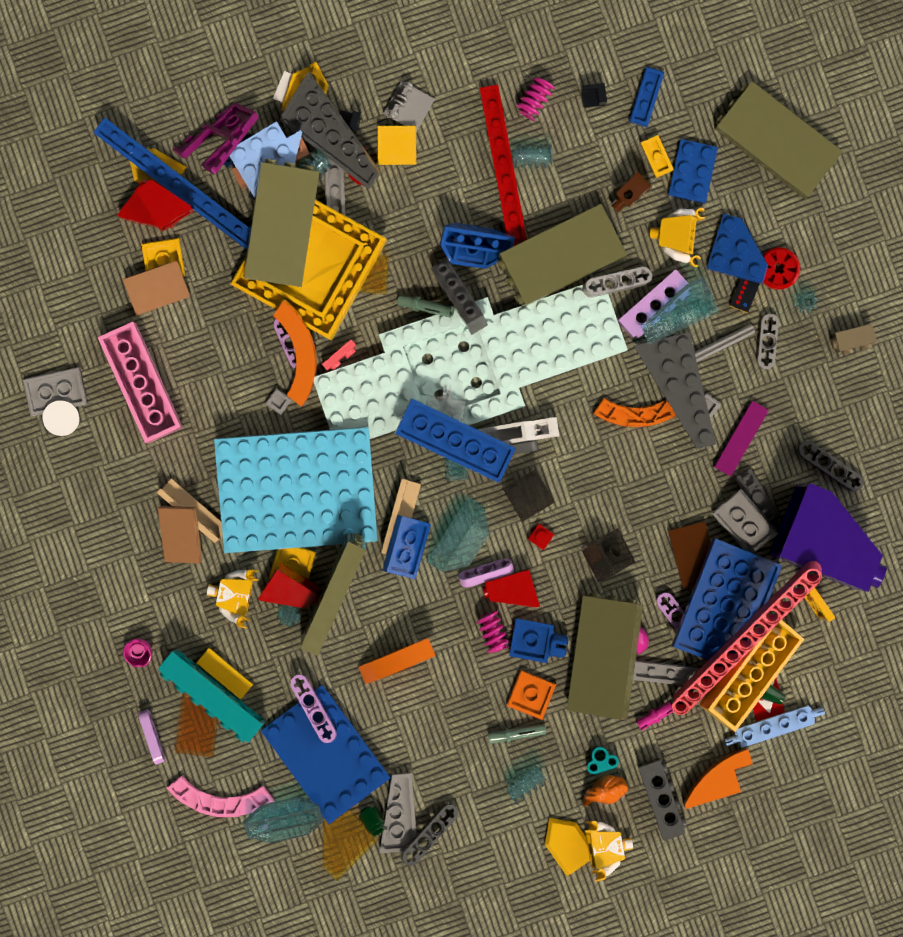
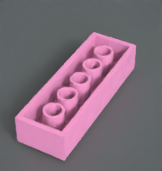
M131 322L98 337L144 442L149 444L182 429L183 426L137 324Z

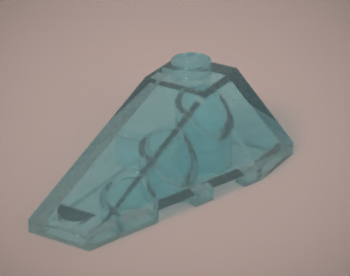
M704 277L685 285L641 326L648 344L719 313Z

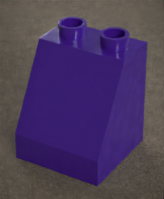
M811 483L796 484L778 529L779 533L776 535L768 555L799 568H802L809 561H816L821 565L822 577L854 590L869 592L871 586L879 588L887 570L886 566L880 564L883 557L882 553L831 491Z

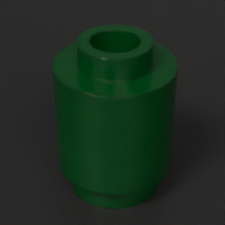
M367 806L361 810L359 818L368 833H371L372 836H377L385 830V823L376 807Z

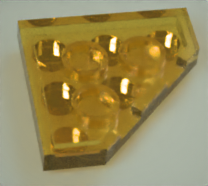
M350 810L330 824L324 819L323 868L336 881L378 841L376 836H372L371 833L367 832L363 823Z

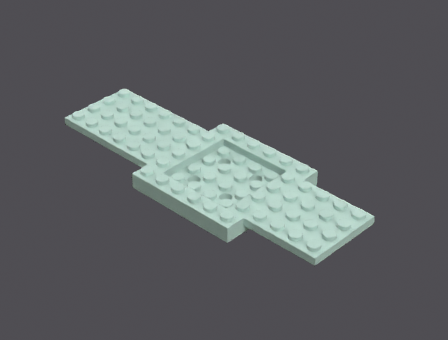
M583 285L542 298L524 308L519 306L496 315L493 314L488 297L475 302L483 313L488 326L471 335L455 308L451 318L434 315L379 334L385 353L318 375L314 378V384L329 428L332 430L369 427L370 439L396 431L411 398L469 426L525 407L519 388L628 351L609 294L590 298L583 293ZM590 285V286H589V289H593V291H594L595 289H597V288L600 287V286L598 285V286L592 287V286ZM462 341L469 344V350L466 352H461L458 349V345ZM425 354L433 356V362L429 365L422 362V357ZM475 377L480 378L482 381V385L479 388L471 386V380ZM437 390L445 392L446 397L444 400L438 401L435 399L434 394Z

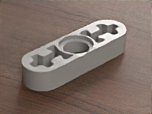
M767 314L760 321L757 365L764 370L770 369L775 364L779 320L774 314ZM771 318L774 325H771L770 331H774V334H763V330H768V324H765V321ZM769 336L772 338L773 344L771 347L763 345L762 340L764 337ZM762 349L765 351L772 350V353H768L767 358L771 360V363H768L767 366H764V362H761V359L765 358V352L762 353Z

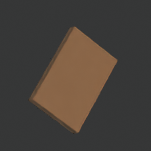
M178 260L123 279L136 315L191 296Z
M158 507L165 562L200 564L202 562L196 507Z

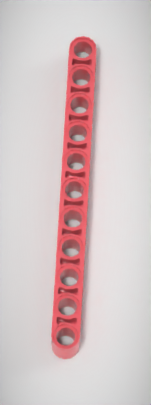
M807 562L674 694L672 709L676 714L684 715L692 709L819 584L822 579V568L818 562ZM810 571H816L817 574H816V575H810V574H808V572H810ZM801 584L804 587L799 589L795 585ZM789 598L790 601L784 602L781 599ZM769 611H775L776 614H775V615H770V614H768V612H769ZM756 624H761V625H763V627H762V628H757V627H755V625H756ZM743 637H748V638H750V640H749V641H744V640H742V638H743ZM735 650L737 653L731 654L728 651ZM722 663L724 666L719 667L715 664ZM704 676H709V677H711V678H710V679H704L703 677H704ZM690 689H697L698 691L692 692ZM682 701L685 704H678L677 702Z

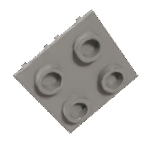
M401 81L383 114L404 126H416L417 133L435 99L414 88L411 83Z

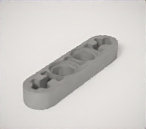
M639 267L591 278L583 284V293L587 297L593 298L641 287L652 280V273L646 267ZM640 274H641V275H645V277H646L645 279H644V278L635 279V277L639 276ZM622 276L629 278V285L622 282ZM605 280H610L613 283L612 289L606 287ZM590 285H591L592 287H595V286H598V285L600 286V287H598L597 289H595L594 291H593V289H589V286H590Z

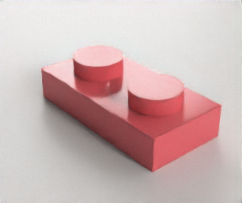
M352 340L348 341L322 365L327 371L330 369L332 371L336 370L341 365L340 361L344 357L348 359L356 352V344Z

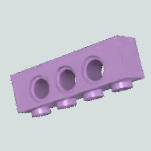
M675 269L618 320L619 325L632 339L635 336L637 338L641 337L647 331L645 327L649 323L653 326L661 319L659 315L664 310L668 313L675 306L673 302L676 299L680 298L682 300L690 293L688 291L691 287L690 284ZM665 289H673L674 297L668 298L664 293ZM651 301L659 302L660 309L657 311L651 309ZM637 314H644L646 321L644 323L637 322Z

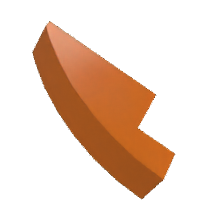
M427 637L365 663L358 668L365 684H368L436 656Z
M746 747L739 749L711 765L691 787L683 801L684 807L688 809L740 793L741 789L735 769L753 764L749 750Z

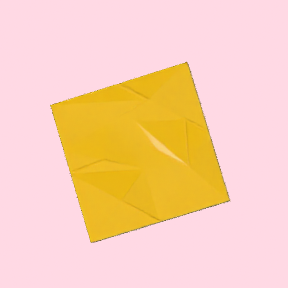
M315 199L302 287L245 279L243 273L246 257L231 285L276 310L286 300L301 315L306 327L332 341L385 246L387 239Z

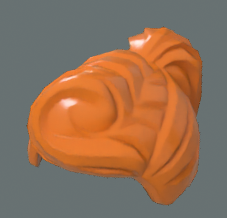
M606 775L597 779L593 787L587 789L583 797V806L585 807L592 802L604 804L617 802L628 791L625 780L620 776L616 777L613 775Z

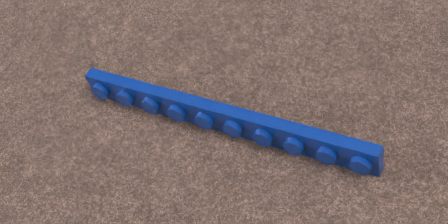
M104 118L93 132L95 135L171 193L188 203L201 216L247 250L250 234L248 226L108 119Z

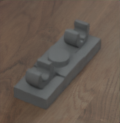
M751 468L734 478L738 487L744 491L771 523L780 518Z

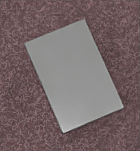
M80 367L23 379L31 417L43 415L45 408L54 401H66L74 407L88 405Z
M742 489L712 512L714 517L741 548L750 553L756 552L779 533Z

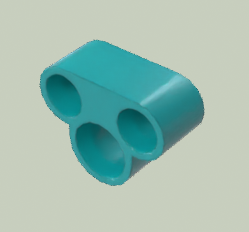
M596 746L591 751L592 759L587 762L586 768L589 773L598 774L616 768L619 760L615 754H608L603 746ZM597 750L605 752V757L602 760L595 758L594 755ZM610 758L615 759V763L613 765H610L608 763ZM596 764L597 769L591 770L590 766Z

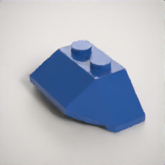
M455 222L444 225L440 246L451 264L486 269L497 263V256L500 253L513 247L515 237L491 228Z

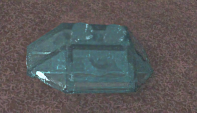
M468 497L427 562L442 572L468 567L490 535L484 507Z
M299 796L262 804L243 821L249 839L254 838L259 841L273 843L309 835L324 821L320 806Z

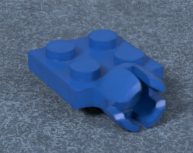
M516 618L509 656L548 663V658L551 656L565 657L567 649L557 647V644L567 646L569 640L566 635L556 634L554 632V625Z

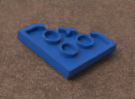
M723 214L707 270L763 284L768 265L742 218Z

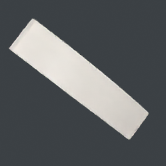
M557 417L477 429L506 444L559 436Z

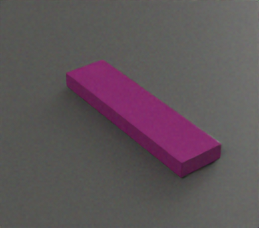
M751 401L714 468L730 477L732 476L766 417L768 409Z

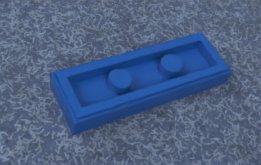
M646 67L629 120L630 123L648 127L665 72Z

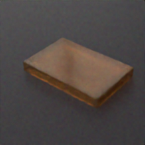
M182 695L175 753L214 757L219 719L217 717H210L205 712L206 708L201 704L199 706L195 705L190 700L191 696Z

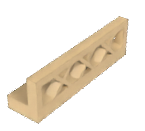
M171 478L163 489H159L157 494L171 506L196 507L198 529L214 543H218L223 537L221 520Z
M405 479L401 480L381 553L387 554L397 515L412 519L421 484Z

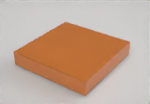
M520 670L507 706L543 720L556 684Z

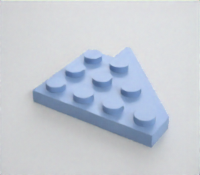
M275 122L238 144L231 153L230 158L254 198L260 161L265 162V159L277 160L279 165H284L285 162L295 163L302 136L301 130L286 138L278 123Z

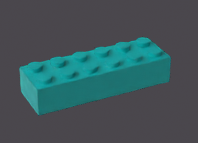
M178 649L172 651L157 669L161 672L159 675L166 681L171 680L175 683L174 687L182 694L186 692L191 696L190 700L195 705L199 706L201 704L206 708L205 712L210 717H217L221 721L220 725L228 731L229 729L233 730L236 733L235 737L243 743L245 741L249 743L266 722L260 715Z

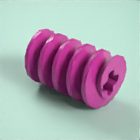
M537 77L533 79L535 84L529 85L530 90L525 91L526 97H521L522 103L516 105L523 116L534 122L535 119L532 115H539L540 113L537 111V108H544L541 101L547 103L548 100L545 98V95L552 96L549 89L555 90L554 86L549 82Z
M498 610L479 616L480 619L476 622L477 624H483L479 631L486 632L481 636L482 638H488L484 645L491 646L487 653H494L510 647L505 646L509 642L508 639H502L506 632L499 631L503 628V624H497L501 620L500 617H494Z

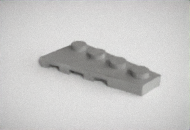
M412 772L392 774L380 853L402 852L417 834Z

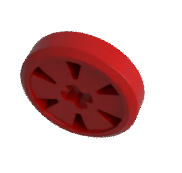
M777 247L768 250L762 255L768 265L763 282L765 286L773 290H783L789 288L797 281L800 275V262L792 251ZM775 264L783 266L782 274L774 271L776 269Z

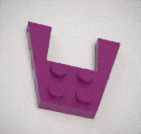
M236 102L218 114L215 122L210 125L207 123L203 125L200 133L194 137L190 135L184 139L185 144L179 148L173 147L172 150L175 154L186 159L212 133L225 139L201 163L205 170L215 175L259 118L255 111Z

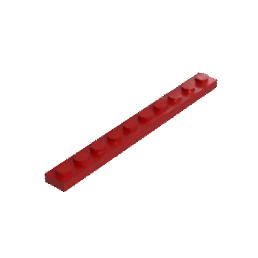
M499 85L481 87L479 90L506 234L515 237L514 247L526 241L527 237Z

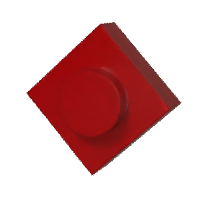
M538 524L528 540L544 550L554 534Z

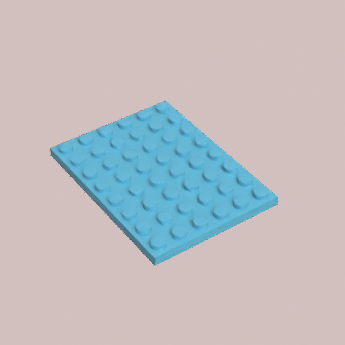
M369 427L214 439L224 553L343 544L347 533L352 535L353 532L363 536L365 542L378 541Z

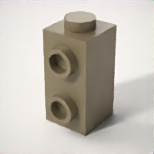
M868 324L834 333L830 341L833 350L836 349V353L842 352L843 355L853 353L854 348L861 347V350L872 348V344L876 343L877 339L873 324Z

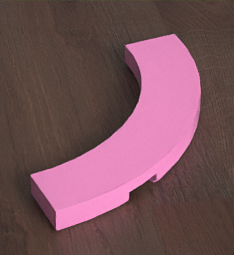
M182 775L167 787L171 794L183 804L195 809L197 812L216 817L246 815L256 812L274 801V798L263 785L245 795L219 797L197 789Z

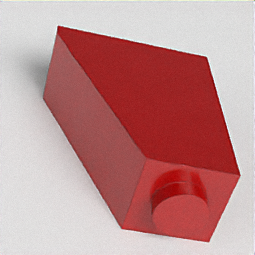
M144 180L135 189L161 231L194 212L188 203L153 180Z
M135 191L117 216L124 221L158 228ZM177 223L173 224L165 230L168 231L169 228H174Z
M280 563L258 599L264 602L307 609L310 603L314 605L320 595L317 592L320 586Z
M529 569L485 582V586L482 587L485 598L489 597L492 602L535 608L540 607Z

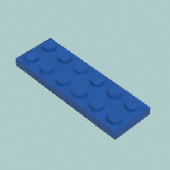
M412 398L395 431V434L500 483L516 450L515 447Z

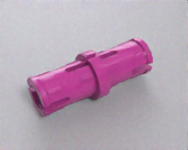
M667 701L660 707L651 709L648 714L637 719L636 722L641 731L656 722H661V719L673 713L672 705Z

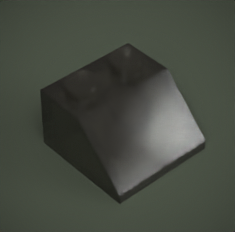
M536 469L502 489L521 522L555 503Z
M618 528L581 547L584 557L598 582L615 575L635 563Z

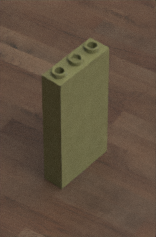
M753 81L749 86L745 84L739 91L741 95L737 101L733 99L728 105V113L726 115L721 114L715 122L718 125L715 131L805 200L843 151Z
M265 159V162L260 161L243 273L245 279L302 287L319 179V171H316L314 166L304 165V168H297L296 163L285 162L284 165H279L277 160Z
M599 204L500 253L497 256V264L501 271L504 270L508 286L510 288L513 287L516 293L514 294L516 302L524 308L627 256V253L602 204Z
M353 532L351 535L347 533L302 633L300 649L319 656L366 551L365 540H363V536Z
M597 593L583 596L567 711L618 720L628 719L643 604H638V600L626 598V602L619 601V597L608 595V599L601 598V594Z

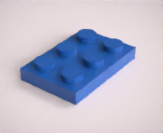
M681 139L668 196L705 204L718 147Z
M397 515L382 571L416 579L431 524Z

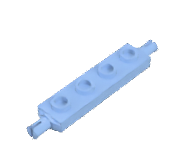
M806 705L739 727L734 733L735 736L726 738L724 741L726 746L738 743L741 748L813 725L815 724L814 717L825 714V711H822L824 710L823 706L812 710Z

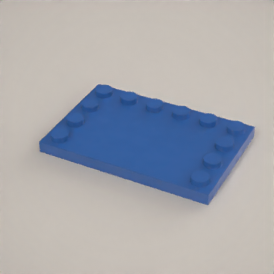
M713 538L671 646L709 660L769 601L783 565ZM748 637L742 638V640L747 641ZM735 650L728 651L731 654L737 653Z
M321 685L315 690V693L336 729L337 735L335 740L330 743H324L319 739L300 702L261 730V732L326 822L330 824L391 777L324 685ZM308 695L304 698V703L307 706H311L314 703V697ZM319 711L315 712L313 720L317 723L323 721V714ZM327 721L323 725L317 726L319 730L321 728L324 729V738L328 737V739H331L332 731H328L325 727L329 725Z

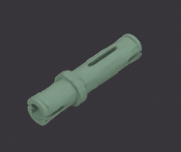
M400 294L397 300L398 306L412 308L413 311L417 312L421 310L449 318L454 314V306L424 300L419 296L411 297Z
M545 723L512 729L507 727L504 728L505 730L489 732L488 738L489 744L505 741L511 743V740L546 735Z

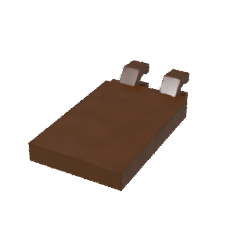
M706 522L668 531L681 585L685 589L688 588L690 596L711 544Z

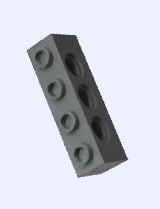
M445 259L433 266L431 270L471 335L488 326L483 313L449 260Z
M657 758L637 765L662 839L666 841L686 834L684 828H687L684 816L680 817L678 810L681 807L678 799L673 798L672 791L675 790L672 781L667 780L665 773H668L665 762H661ZM661 776V783L653 785V777ZM661 794L668 795L666 803L658 802ZM667 813H674L672 821H665L664 817Z

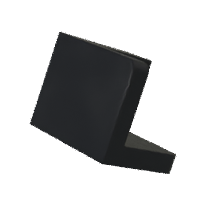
M605 83L581 87L583 108L605 106L607 104Z
M340 110L339 114L351 131L357 135L362 118L361 112L354 111L350 113Z

